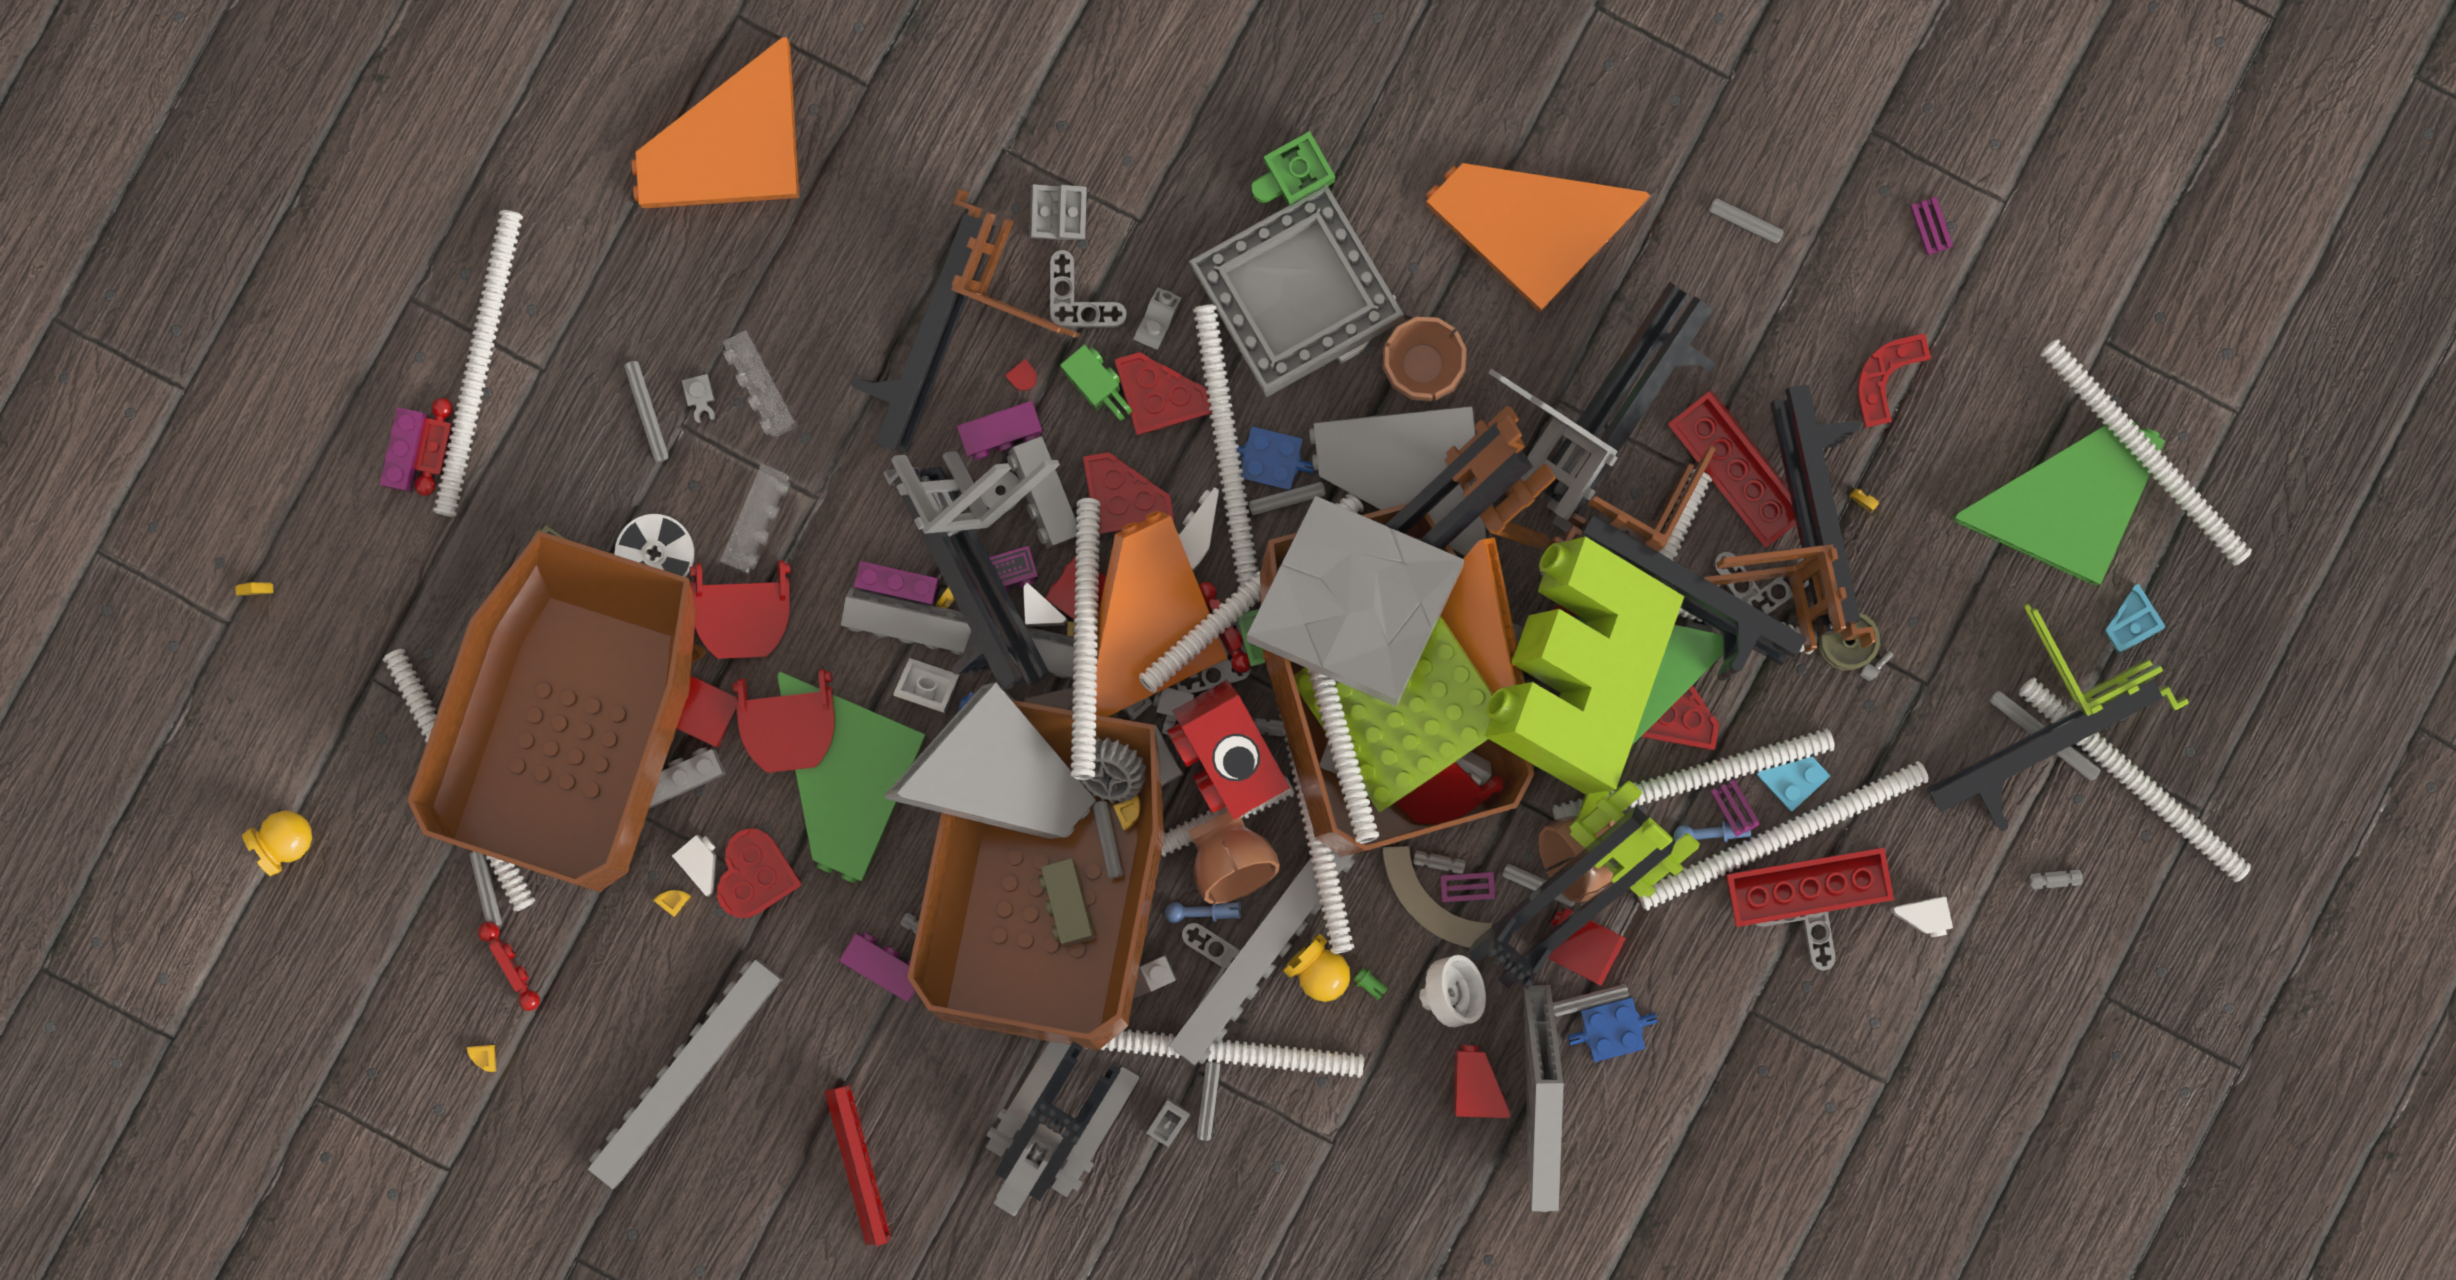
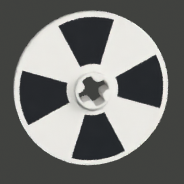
M648 514L634 519L625 526L617 539L615 555L687 577L690 573V567L693 566L694 545L690 534L678 521L661 514ZM658 546L657 549L661 552V557H656L654 561H651L652 556L648 555V551L654 550V547Z

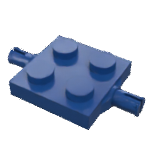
M1251 426L1248 441L1244 446L1239 445V448H1237V453H1240L1242 460L1241 469H1243V473L1240 474L1241 477L1247 480L1291 490L1293 478L1298 470L1313 474L1314 469L1304 467H1313V463L1301 460L1302 438Z
M1630 996L1626 999L1580 1010L1583 1019V1031L1568 1035L1570 1046L1586 1042L1590 1047L1593 1061L1597 1062L1646 1049L1642 1036L1643 1026L1658 1023V1020L1656 1019L1655 1012L1640 1016L1635 1009L1633 997Z

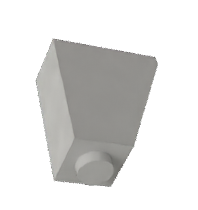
M1166 954L1139 966L1133 998L1176 981V976Z

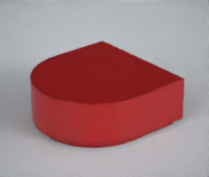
M1026 359L1005 375L1010 383L1019 391H1028L1037 382V374Z

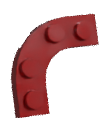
M1925 333L1885 344L1875 351L1864 364L1857 386V397L1864 428L1892 422L1886 398V383L1895 369L1931 359Z

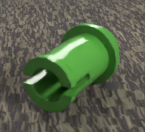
M1362 968L1353 979L1356 982V986L1363 987L1376 1000H1379L1382 997L1381 994L1384 995L1388 987L1371 975V970Z

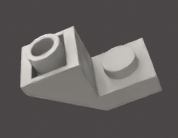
M1157 287L1149 302L1146 314L1136 331L1134 340L1158 350L1175 315L1181 297Z

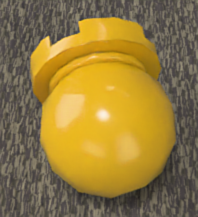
M283 810L270 814L262 822L260 831L251 827L242 834V838L249 851L254 849L261 858L257 861L258 865L269 876H272L282 871L281 862L291 863L300 859L308 851L312 841V829L304 816L295 811Z
M1319 933L1312 938L1313 942L1307 949L1303 947L1286 964L1287 967L1282 971L1289 978L1294 975L1298 976L1299 985L1306 995L1315 1000L1327 1002L1336 1000L1346 991L1350 982V967L1343 956L1331 953V950L1325 949L1324 945L1327 940Z

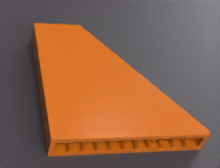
M787 37L779 39L636 151V159L632 160L633 175H637L638 185L633 187L634 200L639 201V205L642 208L799 198L790 42Z
M1462 163L1459 168L1454 165L1445 174L1444 178L1446 181L1440 187L1436 184L1426 194L1428 200L1425 206L1540 313L1648 200L1650 195L1644 191Z
M1152 512L1145 517L1146 520L1139 523H1129L1122 527L1121 532L1115 534L1098 614V624L1096 625L1098 627V632L1096 633L1098 640L1095 642L1098 644V648L1095 650L1098 652V655L1095 657L1097 659V664L1095 665L1097 667V672L1095 673L1097 680L1094 681L1097 683V688L1094 689L1097 692V696L1094 697L1097 700V703L1094 705L1096 707L1095 715L1108 717L1227 659L1218 637L1217 639H1212L1213 642L1210 645L1206 644L1207 648L1204 650L1200 649V654L1194 655L1192 661L1188 660L1186 666L1182 665L1180 671L1176 670V675L1173 677L1169 676L1170 680L1168 682L1164 681L1162 687H1157L1155 693L1147 690L1139 679V674L1146 673L1145 669L1148 667L1152 668L1151 664L1153 662L1157 663V659L1160 656L1164 657L1166 651L1170 652L1172 646L1176 647L1177 641H1183L1182 637L1184 635L1188 636V632L1195 630L1194 627L1197 624L1201 625L1200 621L1203 619L1207 620V615L1210 614L1170 515L1164 512Z
M1495 537L1482 539L1463 558V569L1441 616L1494 694L1500 688L1525 684L1522 670L1511 664L1517 649V643Z

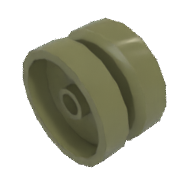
M1859 613L1860 621L1855 623L1856 628L1873 627L1876 642L1867 648L1861 647L1860 639L1850 640L1853 644L1849 646L1842 640L1841 633L1821 636L1820 631L1818 632L1817 650L1822 660L1830 667L1840 671L1855 670L1869 664L1877 655L1880 646V634L1875 623L1867 615Z

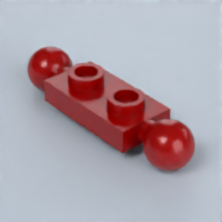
M438 398L433 402L431 409L435 418L434 420L425 418L414 466V470L422 471V475L414 483L416 492L422 496H428L434 492L436 483L432 476L433 474L442 475L444 459H446L445 454L448 450L447 445L450 441L451 427H453L452 423L445 422V418L449 417L453 411L452 403L446 398Z
M1202 582L1199 584V588L1209 613L1213 614V610L1215 608L1219 609L1221 604L1219 599L1215 600L1216 588L1210 582ZM1232 625L1228 629L1224 628L1225 632L1223 634L1219 633V637L1228 655L1233 656L1231 660L1232 668L1238 673L1248 672L1251 669L1248 654L1241 651L1243 639L1237 628L1233 629Z
M487 921L482 923L478 929V935L482 941L490 944L489 948L515 992L520 994V1007L526 1011L535 1010L540 1004V997L534 990H529V984L526 981L529 979V976L522 965L517 966L513 959L516 956L513 948L508 942L504 944L503 940L498 938L500 931L494 922Z

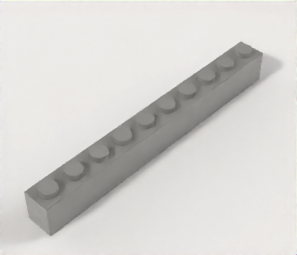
M850 587L845 598L841 626H845L851 631L872 632L878 637L885 638L890 636L899 638L904 643L917 642L925 644L926 647L931 649L944 648L954 654L963 655L971 629L960 611ZM1025 626L1049 672L1061 678L1073 677L1075 674L1073 671L1075 666L1073 659L1076 658L1073 654L1074 650H1076L1074 648V643L1076 642L1074 637Z
M1330 851L1331 854H1334L1332 861L1336 863L1334 870L1338 871V875L1342 870L1347 873L1356 861L1352 858L1354 854L1339 857L1335 852ZM1313 856L1169 1045L1173 1051L1193 1066L1198 1062L1203 1064L1211 1054V1051L1208 1049L1214 1040L1217 1043L1221 1041L1228 1031L1224 1028L1230 1019L1234 1022L1244 1010L1240 1005L1246 998L1251 1001L1260 989L1256 984L1262 976L1265 979L1270 976L1276 967L1272 964L1278 955L1282 958L1292 946L1288 943L1294 934L1298 937L1308 925L1304 920L1310 913L1315 916L1323 905L1320 904L1322 897L1318 895L1320 888L1316 886L1318 880L1314 877L1316 875V872L1313 871L1315 865L1311 863Z
M756 959L754 962L749 960L739 972L743 976L737 983L732 981L723 992L726 996L720 1004L715 1002L706 1013L709 1016L707 1021L703 1025L701 1023L696 1025L690 1033L691 1041L687 1046L682 1044L673 1054V1057L676 1058L670 1067L665 1065L656 1076L659 1081L653 1088L649 1085L639 1097L642 1100L636 1109L632 1106L622 1118L626 1121L620 1129L615 1127L606 1138V1141L609 1143L603 1151L599 1148L589 1159L592 1164L588 1170L611 1189L616 1188L783 980L781 976L761 960Z

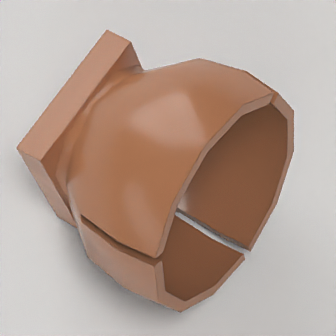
M1414 317L1396 326L1383 347L1382 368L1392 387L1411 400L1432 401V399L1436 401L1453 392L1466 373L1467 349L1459 332L1456 331L1452 335L1455 328L1443 320L1434 317Z
M1227 812L1189 830L1190 836L1198 850L1193 870L1196 887L1202 898L1210 904L1228 903L1248 896L1270 882L1279 871L1280 864L1275 850L1266 838L1247 829L1241 816L1233 820L1230 813Z
M1577 816L1556 819L1546 825L1540 832L1539 852L1545 869L1570 857H1576L1585 849L1570 835L1571 829L1569 826L1575 821ZM1612 820L1595 835L1597 837L1601 836L1616 822ZM1568 862L1552 870L1547 871L1546 873L1548 874L1549 878H1551L1555 873H1557ZM1604 865L1600 868L1593 866L1561 894L1569 901L1579 903L1587 901L1611 882L1613 873Z

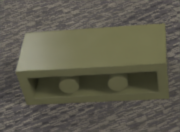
M1071 858L1041 867L1043 875H1039V880L1043 891L1047 890L1049 900L1046 901V907L1049 916H1054L1056 926H1053L1052 929L1056 942L1060 941L1064 947H1069L1096 939L1076 862Z

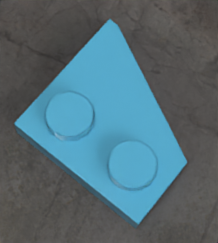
M2137 584L2104 633L2116 652L2120 654L2163 630L2166 626L2140 585Z
M1813 757L1763 770L1756 774L1790 812L1798 807L1830 777Z

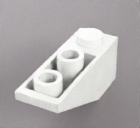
M1215 487L1211 492L1209 490L1204 492L1198 501L1201 506L1196 513L1191 511L1182 523L1186 527L1181 534H1178L1193 571L1210 548L1219 490Z

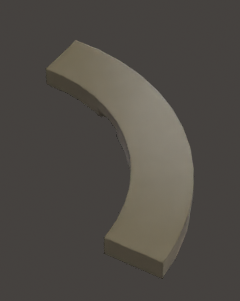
M1409 846L1382 847L1387 876L1397 898L1406 911L1428 931L1451 943L1471 948L1473 943L1492 927V923L1463 919L1439 906L1426 893L1417 879L1410 858Z

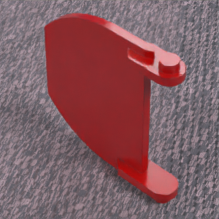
M778 560V582L702 585L701 563H695V566L690 567V577H695V581H691V590L696 609L695 629L704 646L716 658L767 657L775 649L785 632L789 619V578L785 576V574H790L789 563H785L784 560Z
M826 669L819 670L820 692L748 700L747 684L744 678L738 679L736 683H733L734 693H738L736 709L742 742L754 762L767 773L815 768L827 754L835 730L832 687H829V682H832L833 679L831 672H827Z
M1454 762L1395 803L1416 823H1444L1464 816L1487 800L1493 792L1499 793L1504 788L1502 784L1503 779L1497 775L1480 786Z

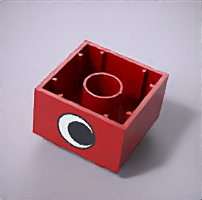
M1227 679L1172 710L1179 724L1166 731L1187 767L1199 760L1204 767V770L1192 777L1212 813L1226 806L1233 820L1290 789L1240 696Z

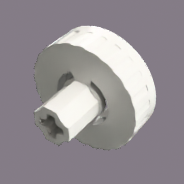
M1455 955L1436 960L1431 964L1427 972L1425 988L1420 990L1419 998L1422 1006L1427 1010H1432L1433 1014L1442 1024L1448 1027H1458L1474 1023L1482 1016L1486 1003V992L1483 979L1475 964L1465 956Z

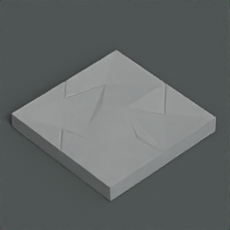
M1327 185L1189 261L1194 274L1211 303L1216 306L1219 317L1266 397L1405 321L1402 310Z
M1315 496L1247 633V642L1397 707L1463 569L1464 559Z

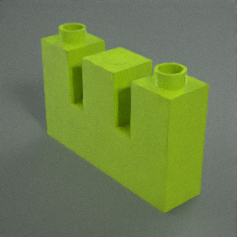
M1582 537L1554 543L1546 549L1539 565L1544 575L1538 592L1587 621L1586 625L1560 609L1529 615L1511 664L1561 692V695L1557 697L1533 682L1498 689L1487 704L1486 714L1491 719L1484 737L1580 792L1589 794L1616 790L1684 596L1589 538Z

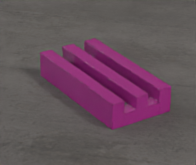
M1937 197L1910 206L1926 256L1953 247ZM1929 205L1932 206L1936 221L1938 223L1944 241L1943 245L1941 244L1937 229L1935 227L1929 209ZM1920 208H1923L1936 246L1934 248L1931 247L1919 212Z
M1735 779L1729 781L1730 784H1723L1720 786V789L1716 790L1714 788L1710 791L1735 837L1759 826V821ZM1729 791H1734L1751 822L1747 823ZM1721 795H1725L1733 811L1735 812L1737 818L1742 824L1741 827H1737L1724 802L1722 801L1720 797Z
M1493 872L1440 876L1442 902L1495 899ZM1488 878V883L1446 886V881ZM1489 888V894L1447 896V891Z

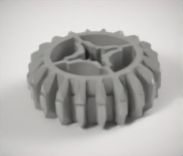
M1108 737L1104 741L1097 738L1096 744L1093 745L1096 748V752L1093 753L1096 757V760L1093 761L1095 763V769H1093L1095 777L1079 781L1088 791L1092 792L1093 797L1097 795L1101 797L1102 801L1109 799L1112 804L1117 800L1122 804L1125 800L1131 801L1141 791L1146 780V766L1142 763L1143 758L1137 757V750L1128 749V744L1123 746L1119 743V740L1112 742Z

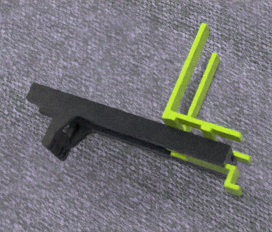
M2028 603L2022 605L2075 706L2079 710L1928 787L1927 790L1940 812H1943L1978 794L1993 823L2000 831H2006L2009 825L2002 813L2003 780L2163 699L2164 695L2173 710H2177L2189 703L2185 697L2175 700L2168 686L2157 687L2154 679L2151 677L2163 671L2160 665L2128 680V677L2153 665L2147 659L2082 693L2037 608L2031 609ZM2116 684V687H2114V688L2108 690L2107 692H2105V693H2103V694H2101V695H2099V696H2097V697H2095V698H2091L2092 696L2098 694L2099 692H2101V691H2103V690H2105V689H2107V688H2109V687H2111V686H2113V685Z
M1627 781L1610 797H1608L1610 791L1585 794L1577 817L1569 826L1571 829L1570 835L1585 849L1473 943L1469 954L1477 962L1487 955L1493 957L1497 954L1495 961L1498 964L1505 961L1503 965L1505 970L1498 980L1509 988L1516 981L1520 982L1524 978L1522 985L1528 989L1533 984L1536 974L1553 950L1627 889L1630 888L1640 898L1643 895L1647 898L1652 896L1656 892L1653 885L1669 872L1675 876L1679 874L1684 868L1680 863L1699 848L1700 843L1689 833H1685L1678 840L1674 841L1664 829L1636 806L1625 815L1623 811L1641 797L1642 791L1631 781ZM1612 820L1616 822L1601 836L1597 837L1595 835ZM1604 865L1613 873L1609 884L1523 955L1509 944L1515 931L1593 866L1600 868Z

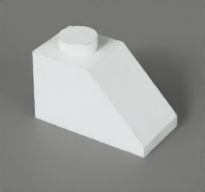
M696 835L672 857L706 896H710L714 893L717 855L713 850L716 847L707 836L702 838L700 835Z
M1937 897L1890 907L1892 914L1921 933H1930L1931 937L1946 935V930L1953 928L1946 897Z

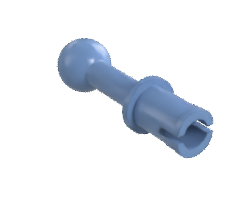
M1723 821V827L1692 829L1687 825H1681L1674 831L1675 841L1685 833H1689L1696 840L1724 837L1725 842H1728V839L1751 837V830L1735 837L1726 821ZM1740 822L1736 823L1738 828L1742 826Z
M1171 902L1165 907L1164 915L1171 923H1178L1186 917H1213L1214 922H1217L1218 919H1241V913H1239L1241 911V903H1212V906L1183 907L1178 902Z

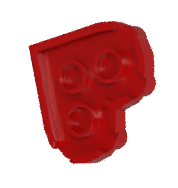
M745 829L737 832L728 841L725 849V862L728 870L720 878L717 886V899L727 914L737 918H749L761 913L803 884L776 842L768 833L760 829Z

